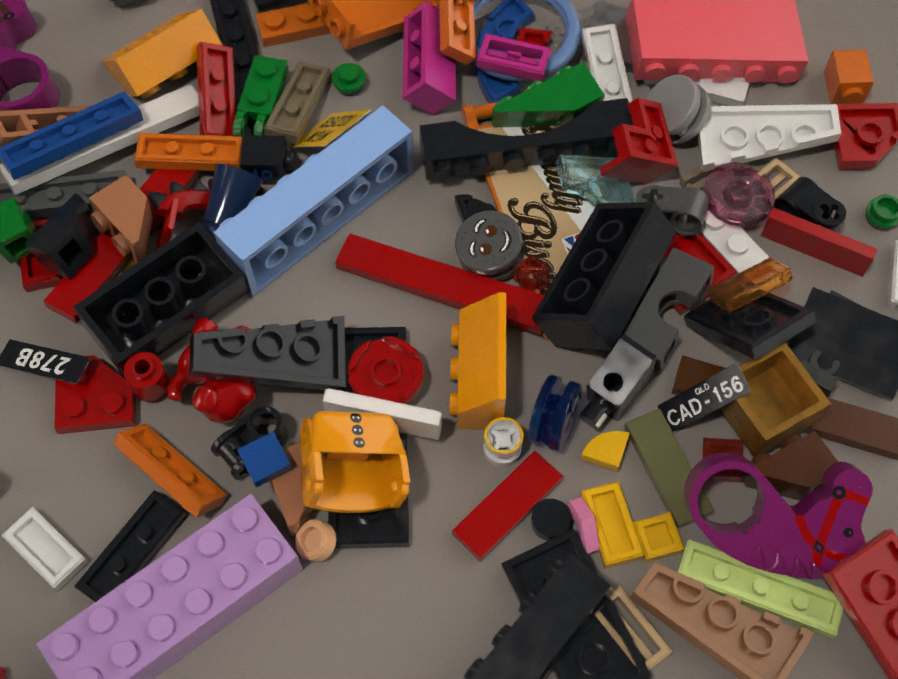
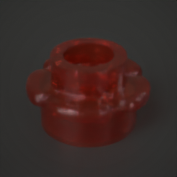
M526 258L514 270V281L520 284V288L532 292L536 289L543 290L549 283V278L547 277L549 269L539 258ZM534 274L535 278L531 279L528 275Z

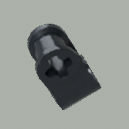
M799 177L774 200V207L776 209L821 225L839 233V226L846 218L847 211L845 206L818 187L808 177ZM833 210L836 211L834 218L831 217Z
M270 406L258 407L233 428L222 433L212 444L211 452L217 457H222L232 469L231 475L235 480L244 479L249 476V473L241 458L234 451L238 453L237 449L265 436L259 434L263 426L275 424L274 433L281 446L285 445L288 438V430L279 411Z

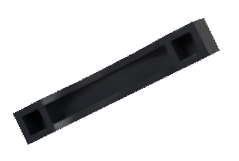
M628 99L593 102L583 113L568 123L552 130L532 135L505 136L489 134L471 129L456 121L419 125L420 149L426 180H448L454 176L469 174L479 176L491 171H515L522 167L535 165L551 166L557 162L572 160L582 162L602 156L618 157L612 130L622 123L633 126L628 108Z

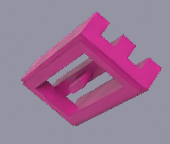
M485 34L477 57L476 67L543 82L544 73L551 56V48Z

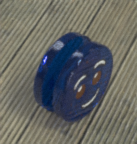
M549 375L540 389L533 408L528 429V441L537 446L544 443L549 447V450L561 452L570 437L582 397V385L578 382L570 381L562 396H560L562 378L556 375Z

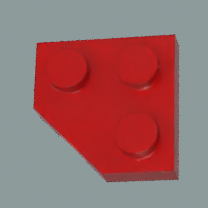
M898 103L837 104L841 135L839 140L834 142L839 169L874 168L898 143Z
M95 355L86 356L91 359L77 384L56 379L54 429L58 434L136 426V396L127 381Z

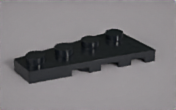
M344 316L332 317L330 320L316 322L315 319L299 321L298 324L279 326L278 323L263 325L262 328L248 330L234 328L194 333L190 338L189 376L317 390L330 388L342 391L346 387Z

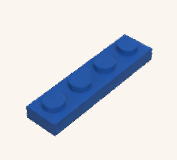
M125 91L0 147V162L13 180H16L143 121L141 109Z

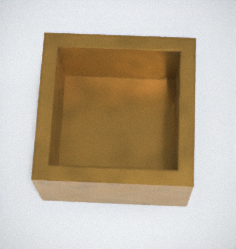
M784 342L756 360L751 358L739 365L751 392L720 409L752 455L756 457L783 443L789 437L818 423L831 406V402Z

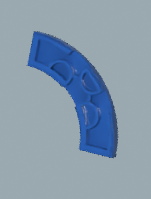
M504 0L488 16V21L482 31L479 32L476 44L481 48L485 34L515 40L519 34V28H525L534 22L535 13L523 0ZM475 67L480 89L489 104L498 102L507 96L515 97L521 94L522 87L517 81L502 80L490 76Z

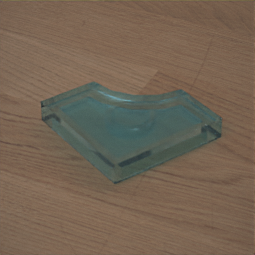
M559 155L555 164L562 190L584 198L594 208L597 203L635 202L630 181L601 176L600 168L615 158Z

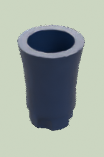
M215 163L212 187L202 218L204 222L202 226L215 241L214 231L219 228L224 220L236 216L248 206L257 194L263 179L245 170L226 164Z

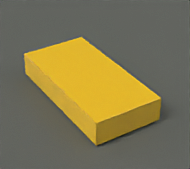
M619 481L582 490L580 497L583 498L595 517L600 548L598 552L604 569L643 559L644 553Z

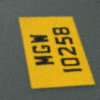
M371 109L331 113L303 134L298 144H290L287 148L326 146L371 111Z

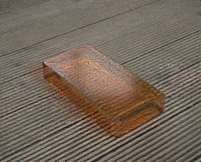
M769 257L707 289L712 302L727 312H732L793 280L790 267Z

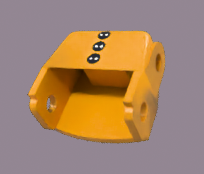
M318 411L312 418H304L300 431L302 457L300 480L303 505L319 510L340 513L373 512L388 508H399L408 496L410 475L407 455L399 436L398 425L389 414Z

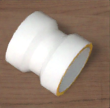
M500 417L492 420L485 428L483 452L490 464L505 468L512 466L518 461L521 456L524 434L522 427L517 421L507 417Z

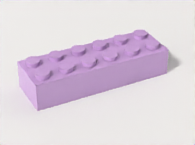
M249 494L40 640L36 645L57 679H154L303 569L297 554L254 496Z

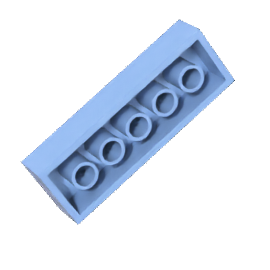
M382 105L373 113L366 114L348 132L337 136L332 144L320 153L311 155L304 165L292 174L283 176L276 186L264 195L257 196L251 200L248 206L236 216L227 218L220 224L219 228L214 231L216 241L244 274L247 291L252 297L414 172L412 130Z

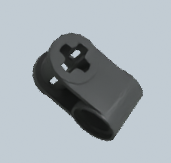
M649 185L639 190L636 195V202H656L675 229V234L694 236L702 230L709 198L704 191L698 188Z

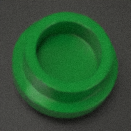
M354 63L339 65L332 74L333 85L343 95H355L365 85V71Z
M887 194L873 198L866 207V217L869 222L881 229L896 227L898 225V199Z

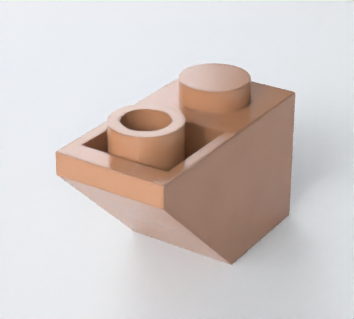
M125 174L89 197L93 209L90 217L100 232L108 231L110 233L113 244L123 256L129 254L138 263L146 256L153 217L147 196Z

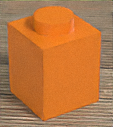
M867 50L832 51L824 70L830 104L864 103L874 83Z

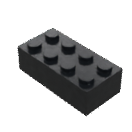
M656 202L597 203L532 316V320L555 346L612 350L615 347L676 233Z
M197 222L73 306V309L81 324L124 377V366L131 356L140 352H150L159 356L190 334L198 318L211 319L245 295L247 288L244 274L202 224Z

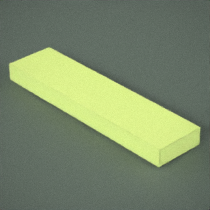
M688 539L677 572L704 583L706 589L724 596L727 593L742 600V605L762 613L764 611L781 617L783 621L799 627L802 626L831 639L837 636L844 608L835 593L787 575L772 573L749 566L725 552Z

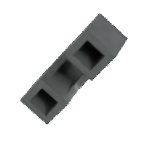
M674 247L667 259L662 257L653 274L655 278L650 289H645L635 307L638 310L632 320H628L619 337L620 339L625 334L656 355L655 371L659 373L663 371L679 342V329L663 321L660 314L671 305H683L696 311L713 282L714 266Z

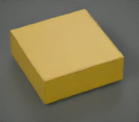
M671 512L633 522L644 553V563L683 553L685 548Z

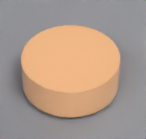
M315 519L303 523L295 537V548L299 556L313 562L326 560L332 554L336 545V534L333 527L326 522Z

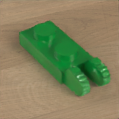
M254 55L233 123L234 136L243 137L249 119L256 120L254 135L264 136V126L281 96L289 70L287 60Z

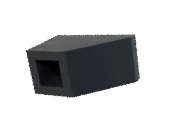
M74 193L24 244L45 269L70 279L95 253L98 228L90 217V214L93 212L82 197Z

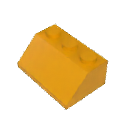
M202 8L183 11L101 60V63L129 96L138 97L141 95L145 99L161 89L158 84L167 78L172 82L189 72L186 67L197 61L196 47L200 41L222 45Z
M498 292L459 309V324L451 323V346H458V357H451L450 380H458V392H450L449 415H457V429L485 430L492 420L504 417L506 405V293Z

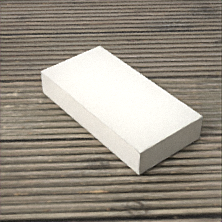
M33 507L1 535L57 592L89 563Z

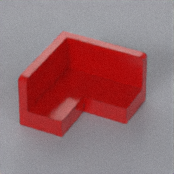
M638 97L628 103L633 126L622 123L612 130L619 156L602 166L600 173L601 176L648 184L676 168L678 164L661 103Z

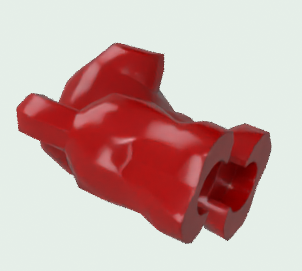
M198 318L190 338L194 333L216 331L218 326L208 318ZM239 325V326L236 327V328H244L245 330H248V329H249V328H247V327H245V326H241V325ZM189 342V345L178 360L177 373L169 381L167 397L172 401L179 402L182 400V390L189 383H205L196 390L193 396L192 405L194 409L203 413L210 421L226 424L237 421L244 413V409L254 402L256 388L250 382L189 376Z

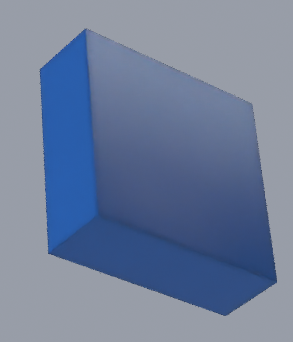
M274 431L237 449L256 488L293 469Z

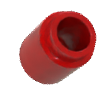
M140 352L127 360L124 366V377L134 395L143 401H156L162 398L167 392L169 377L159 357L150 352Z

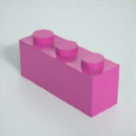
M425 1L404 17L402 99L434 115L456 101V60L440 53L439 9Z

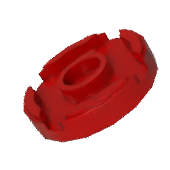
M392 336L382 337L381 340L375 341L371 339L364 342L350 359L348 364L349 386L354 394L408 405L419 394L424 382L421 357L417 350L405 340Z

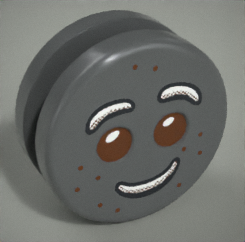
M493 210L482 211L466 219L457 231L455 249L464 270L502 281L512 276L520 268L525 256V245L518 224L509 215Z

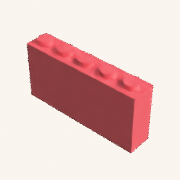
M630 0L626 13L634 80L658 81L671 75L681 74L692 80L712 79L715 82H725L730 78H745V81L748 83H797L809 62L795 0Z

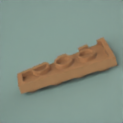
M656 562L630 596L631 600L739 679H787L815 632L802 626L800 629L787 625L781 622V617L764 611L762 614L741 604L742 600L727 593L722 596L705 588L704 583Z

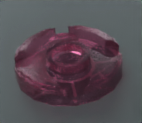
M737 162L721 164L708 175L703 185V191L709 198L707 209L717 219L729 225L739 227L757 225L766 219L775 203V190L770 179L764 174L761 177L758 173L754 172L756 168L748 164Z

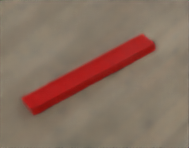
M156 169L139 189L147 198L150 192L170 195L169 186L171 182L175 181L189 189L204 170ZM148 199L153 217L151 235L165 217L159 216L156 213V209ZM108 231L101 233L96 240L95 253L70 279L63 277L43 300L46 308L77 324L79 318L73 306L112 281L132 257L129 254L123 256L117 250Z
M349 233L335 261L336 269L459 309L498 292L506 293V324L539 335L542 333V330L532 320L533 314L544 297L542 294Z

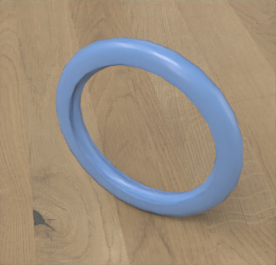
M476 0L474 2V18L484 5L493 0ZM542 0L560 14L565 26V36L562 45L550 57L544 77L552 75L563 68L575 55L581 42L582 28L580 19L569 0ZM475 42L476 59L471 62L475 67H476V64H477V57H478V54H479V51H480V48L478 47V45L476 44V42ZM478 68L486 74L502 80L531 81V79Z

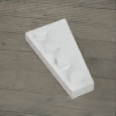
M837 104L711 106L709 118L705 126L697 134L701 173L837 142L841 135Z

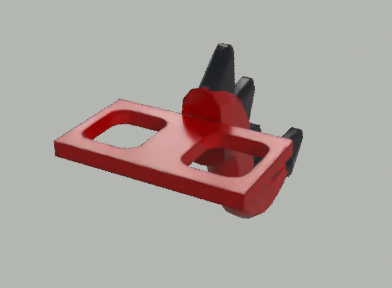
M213 178L208 180L209 190L200 181H195L190 190L174 181L169 186L170 195L158 192H150L148 194V199L156 209V213L159 216L165 217L159 229L156 250L168 243L174 230L175 221H182L186 212L206 209Z

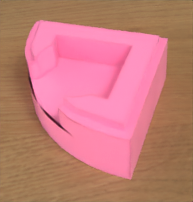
M582 497L568 500V508L571 512L572 520H576L578 523L579 539L586 553L600 550L593 513Z

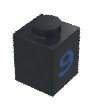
M243 135L240 168L263 179L262 185H276L283 176L287 175L288 171L294 170L293 150H288L285 136Z

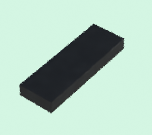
M154 490L74 587L93 602L101 599L149 564L187 517L186 512Z

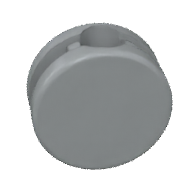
M676 74L662 79L651 89L646 97V100L661 103L672 144H681L695 137L705 126L709 118L711 101L708 93L685 75Z

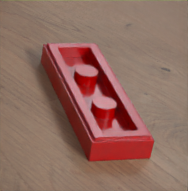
M200 41L196 47L200 135L234 136L233 123L236 115L233 47Z
M776 208L772 209L761 234L766 239L861 277L864 276L877 252L875 247Z
M534 450L452 530V535L481 562L533 511L540 501L544 500L562 482L563 476Z

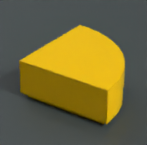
M609 431L594 437L585 446L580 460L617 472L630 433L625 431Z

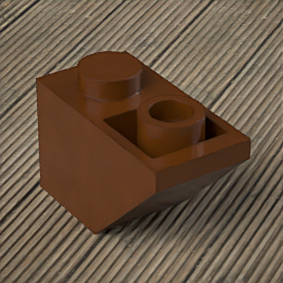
M815 430L804 437L797 433L786 439L779 446L781 450L772 455L765 451L751 460L780 496L799 501L809 492L820 489L825 471L832 464L838 462ZM746 473L742 482L746 487L757 490L753 476Z

